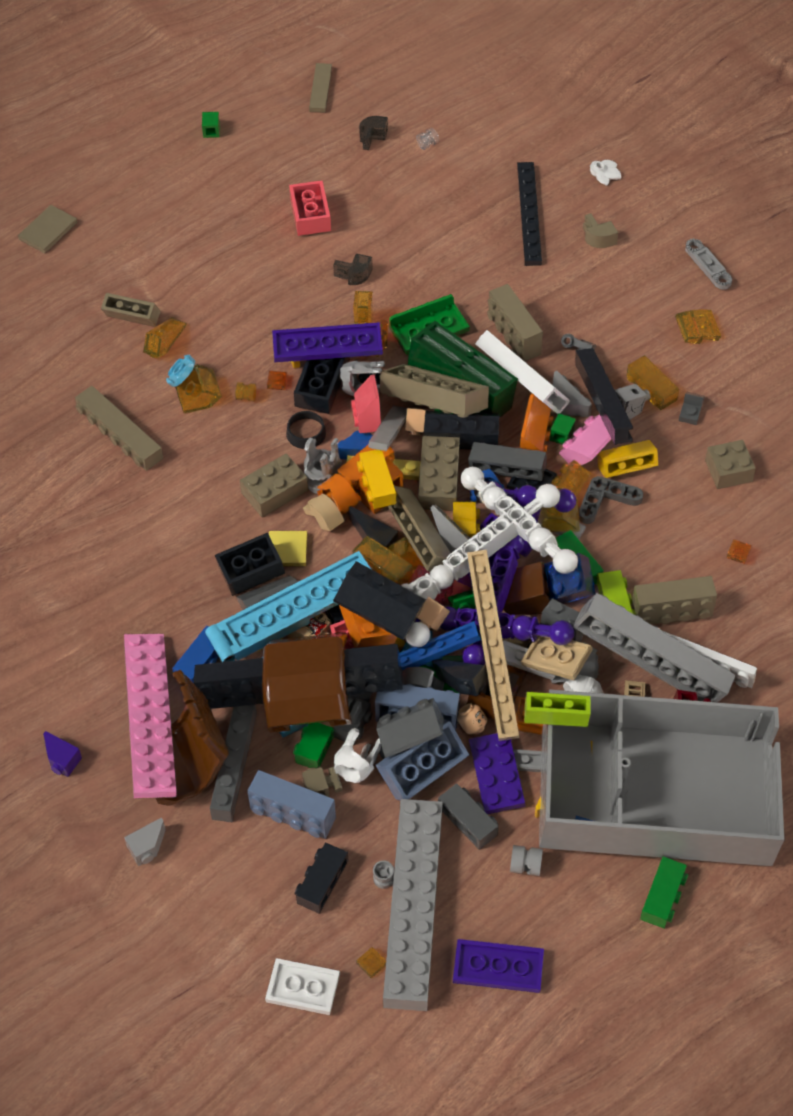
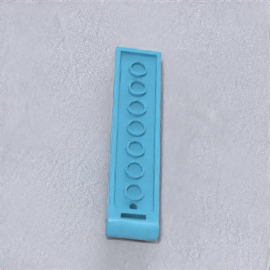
M360 551L217 624L209 626L205 634L221 661L240 660L260 650L271 640L281 639L310 624L311 618L338 605L333 602V599L354 563L357 561L370 568Z

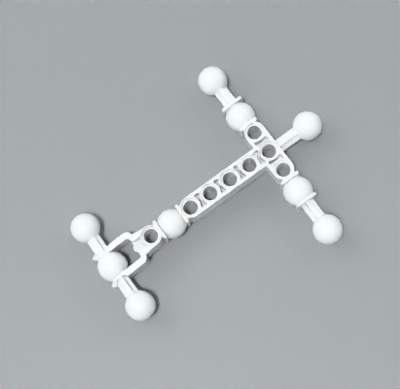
M477 467L466 468L461 474L462 485L468 490H478L485 506L490 510H495V513L500 515V517L452 552L446 560L442 561L444 565L435 566L430 571V575L426 573L425 576H421L414 582L401 586L426 600L428 597L434 600L437 594L441 593L440 589L450 587L454 579L457 581L458 578L470 572L467 552L487 549L489 558L517 535L529 542L532 549L540 552L542 557H546L549 554L553 558V566L558 572L562 574L573 572L578 563L576 554L569 549L561 550L550 530L542 528L531 516L542 507H554L560 499L559 490L552 484H544L536 491V498L522 508L511 497L507 496L502 488L497 487L494 482L487 484L484 481V473L481 469ZM415 622L405 636L406 641L413 647L426 645L430 639L429 628L421 622Z

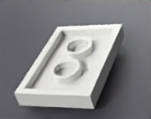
M276 958L265 1001L267 1003L330 1015L340 971Z

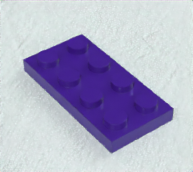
M498 733L469 739L484 812L492 814L526 807L511 739L499 741Z
M457 939L453 983L540 993L544 949Z

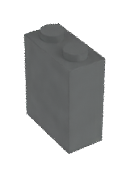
M552 599L542 611L540 624L551 626L557 621L565 620L573 626L579 612ZM574 628L573 641L582 643L583 633Z

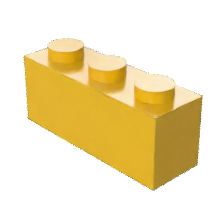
M650 440L600 451L597 454L598 469L605 478L658 466L657 448Z
M376 449L359 453L360 461H357L359 473H363V486L368 488V491H366L368 502H372L374 509L395 505L396 491L382 450Z

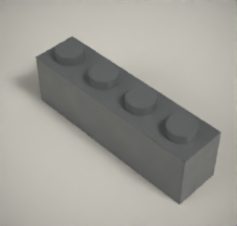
M476 442L473 443L468 459L469 467H477L481 471L490 469L496 475L516 476L517 478L538 481L543 480L547 466L546 452Z

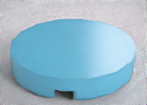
M184 355V359H178L168 372L170 377L166 378V382L170 386H178L189 376L195 365V359L192 356Z

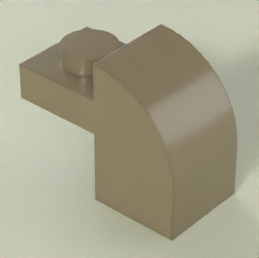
M591 213L585 215L583 229L586 232L585 241L587 244L595 248H607L617 245L618 231L611 221L598 225Z

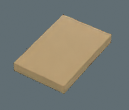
M537 636L536 641L532 642L521 660V664L525 667L575 681L593 649L591 645L573 640L567 645H557L550 637Z

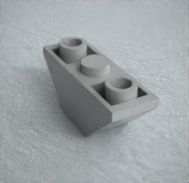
M555 371L553 386L570 400L561 414L580 417L591 416L592 404L590 400L585 398L577 387L570 384L564 375Z

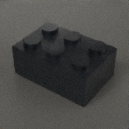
M268 532L215 555L218 567L232 596L285 574L282 560Z

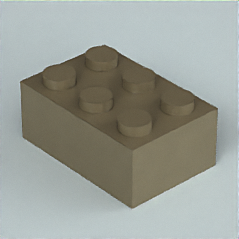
M286 453L240 479L241 493L259 515L264 517L307 492L308 479Z

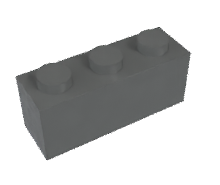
M456 783L438 797V802H442V812L479 850L498 835V822L493 816L489 817L484 812L483 806L479 802H475L464 787L461 788Z

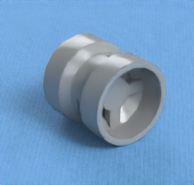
M385 860L377 862L373 867V881L375 885L381 889L391 887L394 880L393 865Z

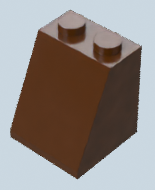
M542 562L516 569L503 609L505 613L509 615L542 614V611L552 599L557 601L556 581Z

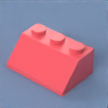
M375 375L369 376L354 393V400H351L354 425L359 428V433L376 432L381 424L380 403Z

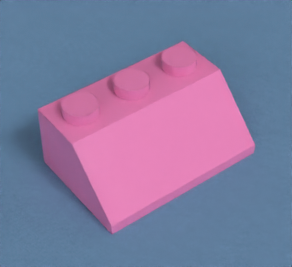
M600 414L587 418L584 421L586 425L583 428H578L573 433L574 437L568 439L562 445L564 448L559 454L573 469L592 461L611 440Z

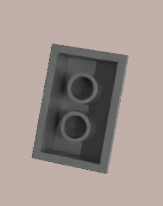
M288 575L237 596V600L242 610L298 581Z
M434 698L429 700L422 699L415 706L410 708L408 706L403 707L398 713L384 715L378 720L377 732L385 758L443 735L444 718Z

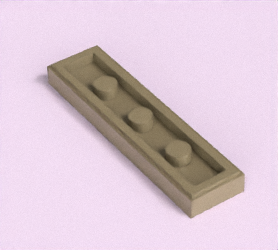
M316 63L309 112H326L332 64Z

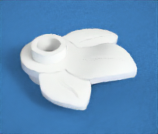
M593 161L590 165L591 174L596 176L597 180L604 185H608L609 179L618 180L622 178L620 171L616 168L617 163L614 161Z

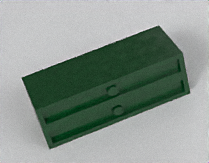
M436 321L411 338L408 365L488 386V408L481 410L480 413H499L500 418L512 409L518 381L517 377Z

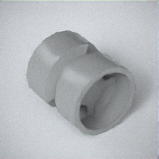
M513 845L510 872L522 874L526 871L528 875L540 876L543 849L531 847L529 850H526L525 846Z

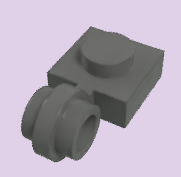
M565 334L561 338V344L565 348L576 346L578 350L593 348L595 351L596 344L575 338L572 334ZM567 338H570L569 344L566 342Z

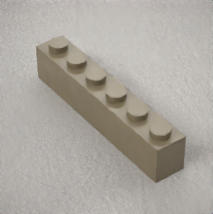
M90 386L75 397L77 411L80 414H84L92 425L95 424L103 435H107L115 446L118 445L126 456L132 457L137 466H141L147 471L163 459L162 448L93 386Z
M394 486L396 504L388 507L424 567L430 572L435 566L444 565L442 561L446 560L451 553L411 489Z

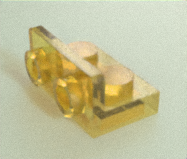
M573 460L561 467L559 470L561 474L559 477L556 476L551 484L556 486L558 490L569 489L577 496L591 473L577 461Z

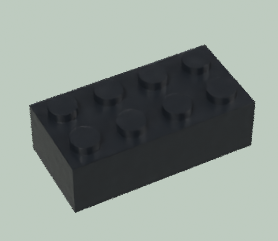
M350 357L306 360L293 393L295 407L329 414L342 382L340 369L343 364L350 361Z

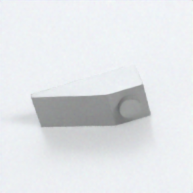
M436 504L432 505L431 511L440 537L450 553L454 552L471 538Z

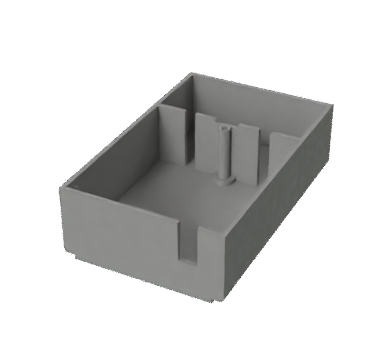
M549 689V693L591 696V715L588 727L543 724L539 848L660 858L664 856L672 859L773 866L784 842L780 742H775L772 749V743L779 729L778 707ZM577 815L593 821L575 820V817Z

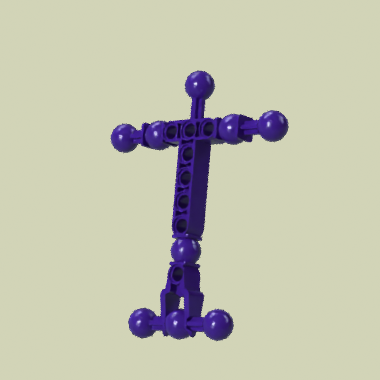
M494 482L497 487L502 488L499 483ZM526 485L521 488L516 487L514 490L503 489L507 496L511 497L522 508L536 498L537 489L534 486ZM560 489V499L554 508L562 513L569 512L576 505V496L569 489ZM541 508L531 515L536 520V523L538 522ZM517 535L498 550L491 569L502 638L508 639L511 637V639L516 638L521 641L531 638V641L535 642L537 636L550 637L557 645H567L574 638V628L565 620L557 621L550 626L539 624L537 617L532 619L528 616H519L516 618L515 615L510 616L507 613H502L518 566L517 559L520 558L519 553L522 552L525 540ZM445 607L450 612L438 630L441 628L445 631H452L474 621L481 637L476 609L458 608L457 610L454 607ZM482 639L465 648L463 651L464 663L485 665Z

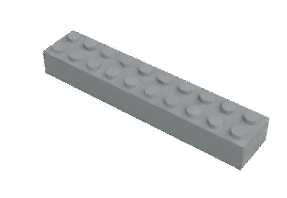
M401 799L383 1008L427 1011L442 802Z

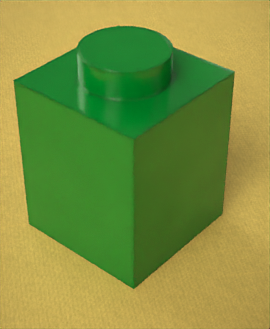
M202 112L203 138L220 137L219 112Z
M558 413L551 428L550 441L563 445L572 437L575 431L576 419Z

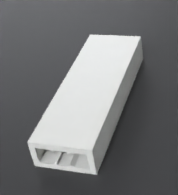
M488 330L475 343L500 366L517 377L522 385L557 414H560L570 402L565 395Z

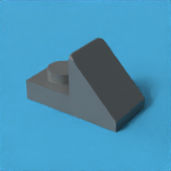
M686 392L679 421L697 425L705 396Z

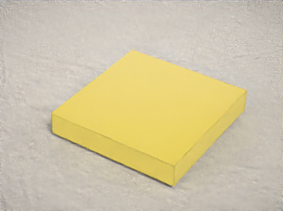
M269 531V536L282 560L283 566H306L307 531Z

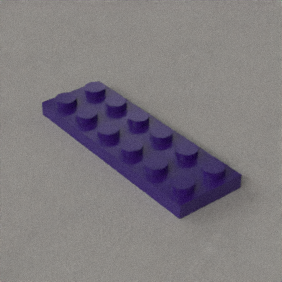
M380 322L272 330L274 363L383 355Z

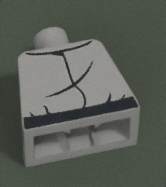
M637 384L615 390L629 419L639 415L643 410L645 401L651 397L647 389L642 390Z

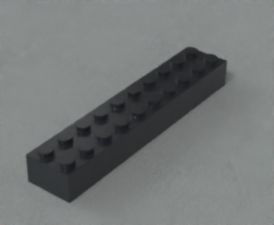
M390 644L345 649L346 695L402 690L403 674L398 645ZM263 658L195 665L194 684L205 695L211 709L264 704L262 687Z

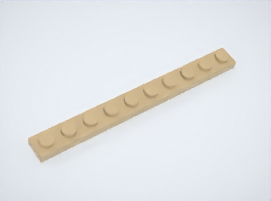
M487 549L467 552L499 741L519 738Z

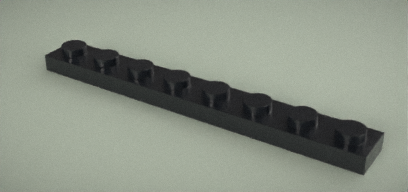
M517 162L524 266H541L542 255L534 162Z

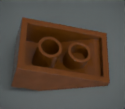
M507 664L514 703L528 671ZM488 682L478 696H468L467 704L478 705L486 717L495 720Z

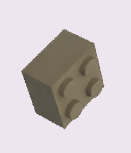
M743 440L707 448L705 462L717 489L753 482L756 468Z

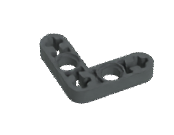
M594 477L589 484L579 509L578 518L584 524L594 522L603 498L637 506L642 502L643 491L638 487L608 478ZM618 488L621 490V493L615 494L611 490ZM591 497H595L598 500V502L591 503L588 501V499ZM588 509H590V514L588 516H584L586 515Z

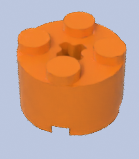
M334 474L317 487L320 489L317 491L318 496L321 494L327 495L338 507L341 515L348 512L350 506L354 507L361 501L359 494L352 488V481L348 476L343 477L340 474Z

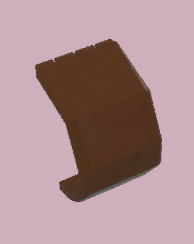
M346 632L271 640L264 646L263 702L267 727L270 733L290 731V725L327 721H329L331 726L352 724L345 685L344 646L348 641V634Z
M181 670L175 671L172 674L174 679H177L178 684L183 685L180 689L184 696L183 701L186 704L179 719L171 725L176 797L156 798L158 804L166 806L195 797L211 785L229 754L205 695Z

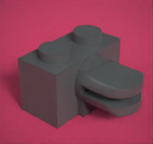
M348 695L347 702L352 724L332 726L334 738L344 742L351 729H358L359 735L353 744L355 745L357 739L362 738L364 726L370 722L373 712L371 711V703Z

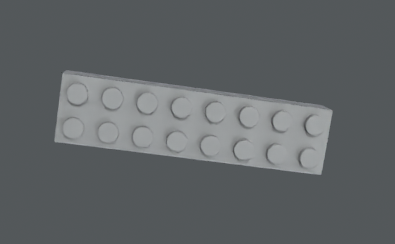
M598 593L581 608L573 625V628L676 689L697 692L698 701L708 698L711 702H719L728 694L735 678V674L731 673L727 668L721 667L709 657L699 654L692 647L684 645L675 637L667 635L658 627L652 626L641 617L630 613L623 606L613 603L606 596Z

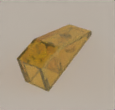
M170 318L147 332L143 353L148 354L152 358H160L165 355L185 329L187 323Z

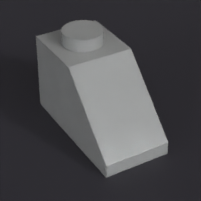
M162 817L124 837L126 846L138 866L151 862L158 854L166 831Z

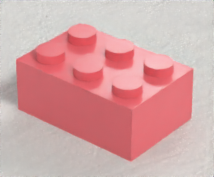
M323 181L289 185L290 201L297 235L331 231V218Z

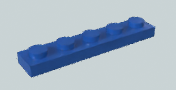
M474 621L429 640L422 647H412L399 653L402 670L409 667H419L481 640L476 623Z

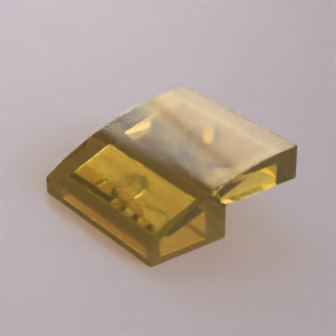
M690 310L675 315L685 343L700 344L703 339L719 341L721 338V333L712 310Z

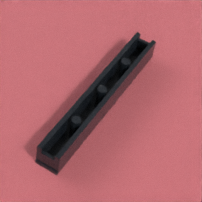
M594 349L575 350V365L614 445L633 442L629 430L633 429V425Z

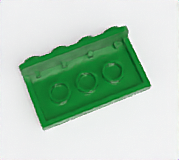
M452 294L394 314L389 318V329L406 355L410 351L411 338L434 321L444 326L456 336L469 332L470 326L455 305Z

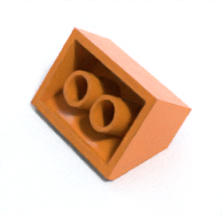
M530 394L520 438V448L547 453L548 445H545V442H549L551 431L548 428L552 427L554 417L551 416V408L534 394Z

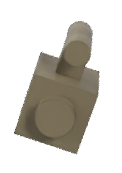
M322 767L310 768L302 772L303 784L306 789L329 797L328 787L333 786L335 792L343 790L334 767L328 769L329 776H324Z

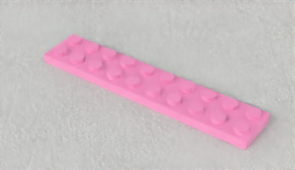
M124 634L134 798L176 797L164 634Z

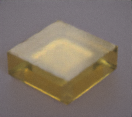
M371 947L356 960V964L372 978L386 966V960Z

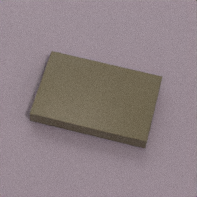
M50 205L18 235V238L33 248L46 253L77 223V218Z

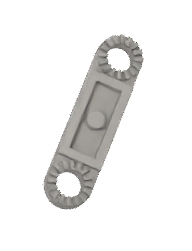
M695 238L688 240L685 246V251L717 288L728 289L731 286L732 278L726 272L723 265L700 242L701 240H695ZM720 279H725L727 282H723V283H722V282L719 281V280H720Z

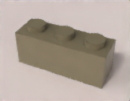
M110 293L105 294L101 310L107 317L156 327L160 314V309L155 303Z

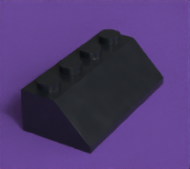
M426 411L424 436L460 438L459 449H472L474 442L498 445L499 413H473L468 417H458V414Z
M357 561L347 573L333 599V602L402 640L420 615L426 601L421 596Z

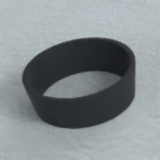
M301 411L292 415L287 423L286 437L293 446L304 449L305 443L309 439L299 438L293 435L289 429L294 422L301 419H313L319 422L322 428L317 435L311 438L316 439L315 446L320 445L324 441L326 428L323 419L317 413Z

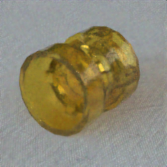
M237 382L235 390L236 400L247 398L248 401H255L256 384L250 383L247 385L243 382Z

